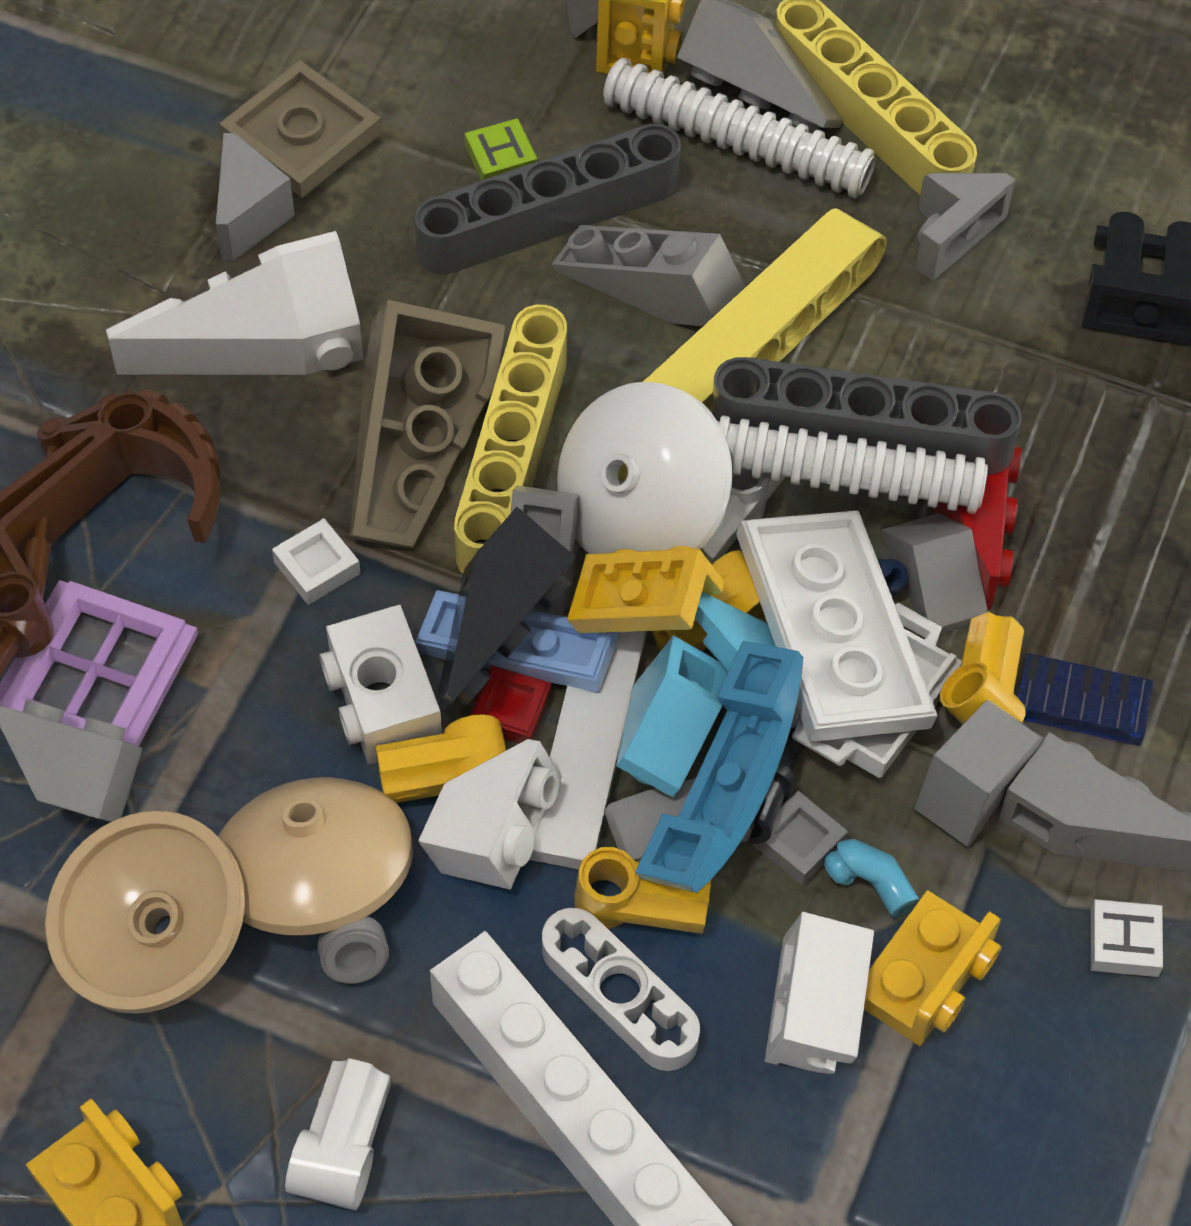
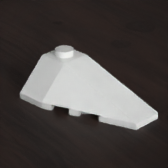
M333 231L276 246L258 255L261 265L231 279L226 271L207 280L210 289L185 302L180 299L169 298L106 329L117 375H308L323 370H337L349 363L364 360L360 321L337 232Z

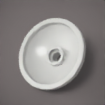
M637 382L608 391L592 402L581 413L568 433L562 448L558 466L557 486L560 492L579 494L575 539L589 554L614 553L619 549L635 551L669 550L674 546L701 549L713 536L725 514L732 487V461L728 443L721 426L708 408L698 399L679 388L654 382ZM625 463L628 467V477L623 484H620L618 481V471L621 465Z

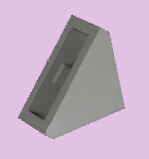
M223 133L216 229L222 261H234L293 218L295 213L290 178L236 133Z
M938 513L882 529L881 537L890 557L902 562L908 571V582L905 589L916 612L927 618V620L941 626L940 633L970 625L971 618L988 612L971 528Z
M986 700L934 754L914 809L965 846H971L1007 793L1009 786L1023 769L1044 737L992 701Z

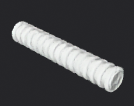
M620 58L610 69L605 82L603 96L606 106L616 107L620 104L622 112L631 113L633 110H636L638 118L647 119L649 116H652L654 124L663 125L665 122H668L669 128L674 131L684 128L686 136L695 137L697 134H700L701 141L705 143H711L713 140H716L718 148L723 150L732 146L734 154L739 156L748 152L750 160L755 162L764 158L768 167L775 168L780 164L784 173L791 174L795 170L798 171L800 179L808 180L810 177H814L816 185L824 186L826 183H830L832 191L837 193L846 189L848 190V197L853 199L863 194L871 179L876 161L875 153L872 149L865 148L863 152L858 151V145L853 142H849L844 146L840 137L832 136L828 140L825 138V132L821 130H815L813 134L809 133V128L805 124L793 127L791 119L782 118L780 121H777L775 113L766 112L764 115H761L759 107L753 105L745 109L743 101L735 99L729 103L726 95L718 93L713 97L711 90L705 87L697 91L695 84L689 81L681 85L679 78L673 75L664 79L662 71L654 69L648 73L646 65L636 64L632 67L630 59Z
M724 415L721 416L720 421H717L728 443L733 475H741L742 470L752 471V478L759 479L761 473L771 474V481L776 482L780 481L781 476L790 477V483L794 485H799L800 479L809 480L810 487L819 488L821 482L830 484L829 489L831 491H838L839 486L849 487V493L855 495L858 494L859 489L869 490V497L877 498L879 492L888 493V499L891 501H897L898 495L908 497V503L917 504L918 499L928 500V507L934 508L938 502L947 503V509L955 511L958 505L967 506V513L975 514L977 508H981L988 465L985 464V458L976 457L975 462L965 461L964 454H956L955 459L946 458L945 451L937 450L935 456L926 455V449L917 447L916 453L906 452V445L898 444L896 450L886 448L887 443L884 441H878L876 447L867 445L866 438H858L857 443L847 442V435L839 434L837 440L827 439L828 433L823 431L818 433V437L808 436V429L800 428L798 434L789 433V427L786 425H780L779 431L769 429V423L761 422L759 427L749 426L750 420L743 418L740 420V424L730 423V417Z

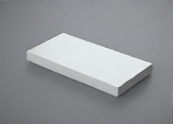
M859 511L741 520L736 535L775 646L797 650L804 657L796 706L809 742L931 729L938 715Z

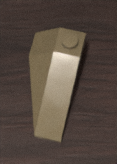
M388 299L373 318L363 376L350 538L409 550L413 548L445 486V481L459 453L465 447L479 414L493 392L500 367L505 325Z

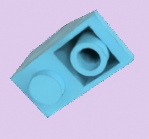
M673 635L632 687L616 766L628 772L640 783L651 785L673 798L680 790L722 707V703L718 700L717 695L728 673L722 664Z

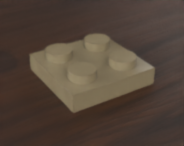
M301 60L219 123L222 140L223 133H236L287 175L291 181L292 191L301 198L382 134L381 118Z

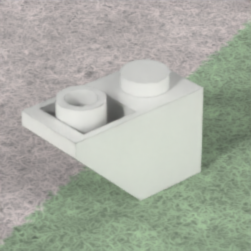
M527 739L444 784L418 840L441 874L511 889L520 867L526 865L532 855L535 832L545 810L550 808L555 802L559 790L560 773L541 742Z

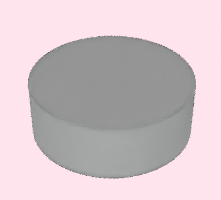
M368 916L359 921L343 925L336 930L321 933L318 938L317 947L322 968L327 976L340 983L356 984L372 979L383 970L389 958V948L384 930L376 920Z

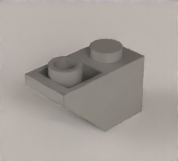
M30 700L25 701L22 712L0 705V728L37 801L110 822L122 817L143 749L142 747L122 741L126 728L87 717L84 729L61 723L64 710Z

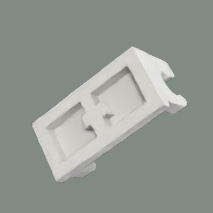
M802 912L783 937L764 1062L774 1065L781 1063L826 1074L835 1073L837 1062L850 1064L854 1062L858 1055L874 930Z

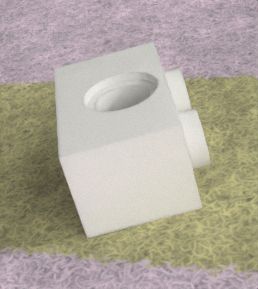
M401 605L326 626L329 651L319 654L322 670L329 690L334 691L340 688L342 690L347 705L339 707L338 711L349 745L361 743L368 765L378 762L376 745L442 734L441 712ZM376 682L390 684L389 687L378 691L366 688Z

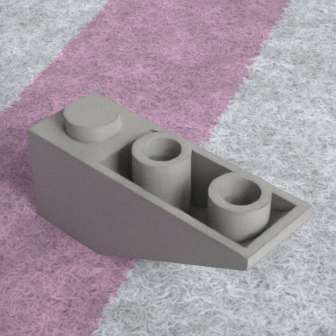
M730 0L700 1L677 55V58L693 65L690 73L692 76L717 87H721L725 80L741 88L738 97L743 101L765 110H770L773 103L790 112L788 119L792 120L793 125L805 124L808 126L809 132L813 133L815 130H820L821 127H841L843 119L770 19Z
M579 225L551 264L558 273L672 324L704 326L746 287L721 235L716 233Z
M1049 732L1007 789L998 819L1054 854L1191 873V813L1178 811L1155 797L1150 789L1141 781L1133 777L1121 776L1096 761L1086 748L1077 743L1065 742Z

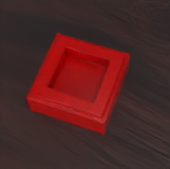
M490 665L487 673L491 678L481 688L470 716L489 715L499 719L504 740L518 744L527 739L534 740L551 696V682Z

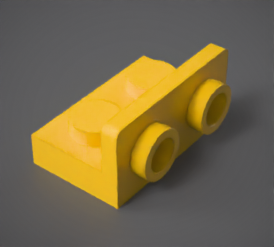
M598 0L596 72L609 74L612 66L620 58H627L631 60L632 67L636 64H643L647 66L648 73L655 69L662 71L664 75L668 63L677 64L679 60L677 55L683 43V31L675 30V23L679 24L682 19L686 0Z
M674 546L669 550L635 551L619 549L614 553L586 554L567 621L578 633L692 629L701 593L704 592L708 595L721 594L724 579L699 548Z
M927 890L869 969L864 1010L920 1047L934 1027L944 1033L950 1027L966 1000V997L959 994V991L970 976L981 981L994 964L1002 949V946L994 941L1001 918L989 911L981 923Z
M89 1099L79 1107L84 1118L82 1123L25 1164L30 1175L70 1226H183L174 1203L182 1197V1193L172 1177L158 1161L147 1168L132 1150L140 1144V1141L128 1122L116 1109L105 1116L92 1099Z

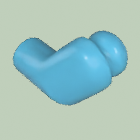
M848 839L838 842L837 850L830 852L825 858V869L836 883L849 885L857 876L870 882L893 919L911 913L920 901L896 859L886 852L859 840Z

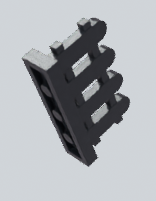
M1117 212L1110 217L1108 227L1100 225L1096 227L1093 245L1105 247L1103 265L1092 264L1089 278L1090 287L1083 311L1082 327L1191 345V223L1186 221L1174 222L1168 226L1166 236L1144 233V222L1134 213ZM1141 253L1162 257L1161 275L1140 272Z

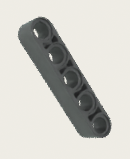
M643 125L429 198L416 209L414 217L418 261L424 269L432 273L450 274L575 231L579 225H592L664 200L673 195L678 187L681 152L679 135L665 125Z
M735 357L726 360L717 368L714 375L712 414L717 421H720L721 416L724 415L730 417V423L740 424V420L743 418L750 420L749 426L759 427L761 422L769 423V429L779 431L780 425H786L789 427V433L798 434L799 429L804 428L808 429V436L818 437V433L823 431L828 433L827 439L837 440L839 434L847 435V442L857 443L858 438H866L867 445L876 447L878 441H884L887 443L886 448L896 450L898 444L906 445V452L916 453L917 447L926 449V455L935 456L937 450L945 451L946 458L955 459L956 454H964L965 461L975 462L976 457L985 458V464L988 465L987 474H996L1004 471L1011 464L1022 422L1021 410L1016 402L1006 395L995 392L749 357Z

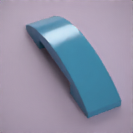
M742 641L717 695L718 700L727 709V712L679 816L662 813L635 871L640 879L697 893L717 874L733 854L760 809L786 745L802 676L804 657L799 651Z

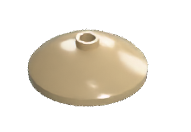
M333 777L296 780L262 793L234 814L218 835L232 852L242 875L245 893L243 922L259 930L282 935L325 933L367 917L384 905L400 888L409 872L413 858V841L410 826L398 804L372 786Z
M168 811L139 812L104 825L86 838L73 851L59 871L51 889L46 909L45 930L48 950L57 971L64 981L82 997L99 1007L111 1011L134 1014L148 1013L173 1006L199 991L217 974L228 959L238 939L245 908L244 884L239 866L230 849L211 829L201 822L179 813ZM170 916V924L166 930L160 934H155V927L158 921Z

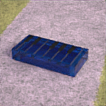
M1026 653L1017 697L1025 706V721L1141 746L1146 731L1154 680Z

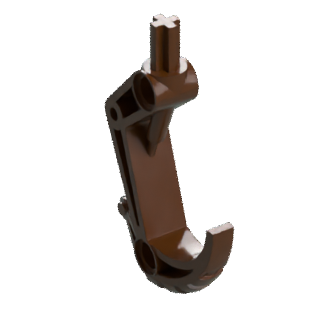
M143 389L139 392H125L117 395L113 392L97 401L92 407L65 420L54 418L45 421L37 431V437L46 459L0 491V677L13 657L24 658L35 655L44 650L53 638L54 626L43 601L51 543L129 475H161L177 479L188 485L195 492L187 521L194 542L206 543L217 518L220 504V464L207 429L199 423L197 417L180 403H169L165 395L150 389Z

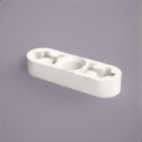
M566 908L557 911L549 917L542 931V955L547 966L647 1064L659 1070L672 1071L690 1063L696 1055L700 1035V1024L695 1012L590 912L579 908ZM563 933L572 939L578 937L581 933L585 935L584 950L596 963L588 977L584 976L588 974V959L574 947L567 949L564 953L560 951L561 935ZM613 974H626L638 983L640 991L630 1002L623 1004L613 1003L603 996L600 990L602 982ZM651 1000L656 1001L652 1007V1018L662 1028L669 1030L675 1025L681 1027L679 1046L670 1040L663 1042L660 1046L655 1043L656 1026L644 1014ZM639 1018L636 1024L632 1023V1021Z

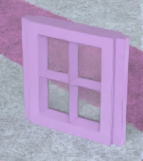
M59 580L45 604L54 626L53 638L46 648L37 654L24 658H14L0 683V705L22 712L26 700L64 710L61 723L84 729L87 717L126 728L122 741L139 746L198 636V629L186 624L185 620L72 581L66 583Z

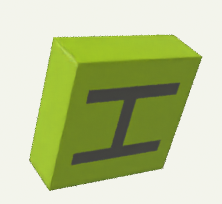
M518 118L464 133L465 148L481 181L538 162Z

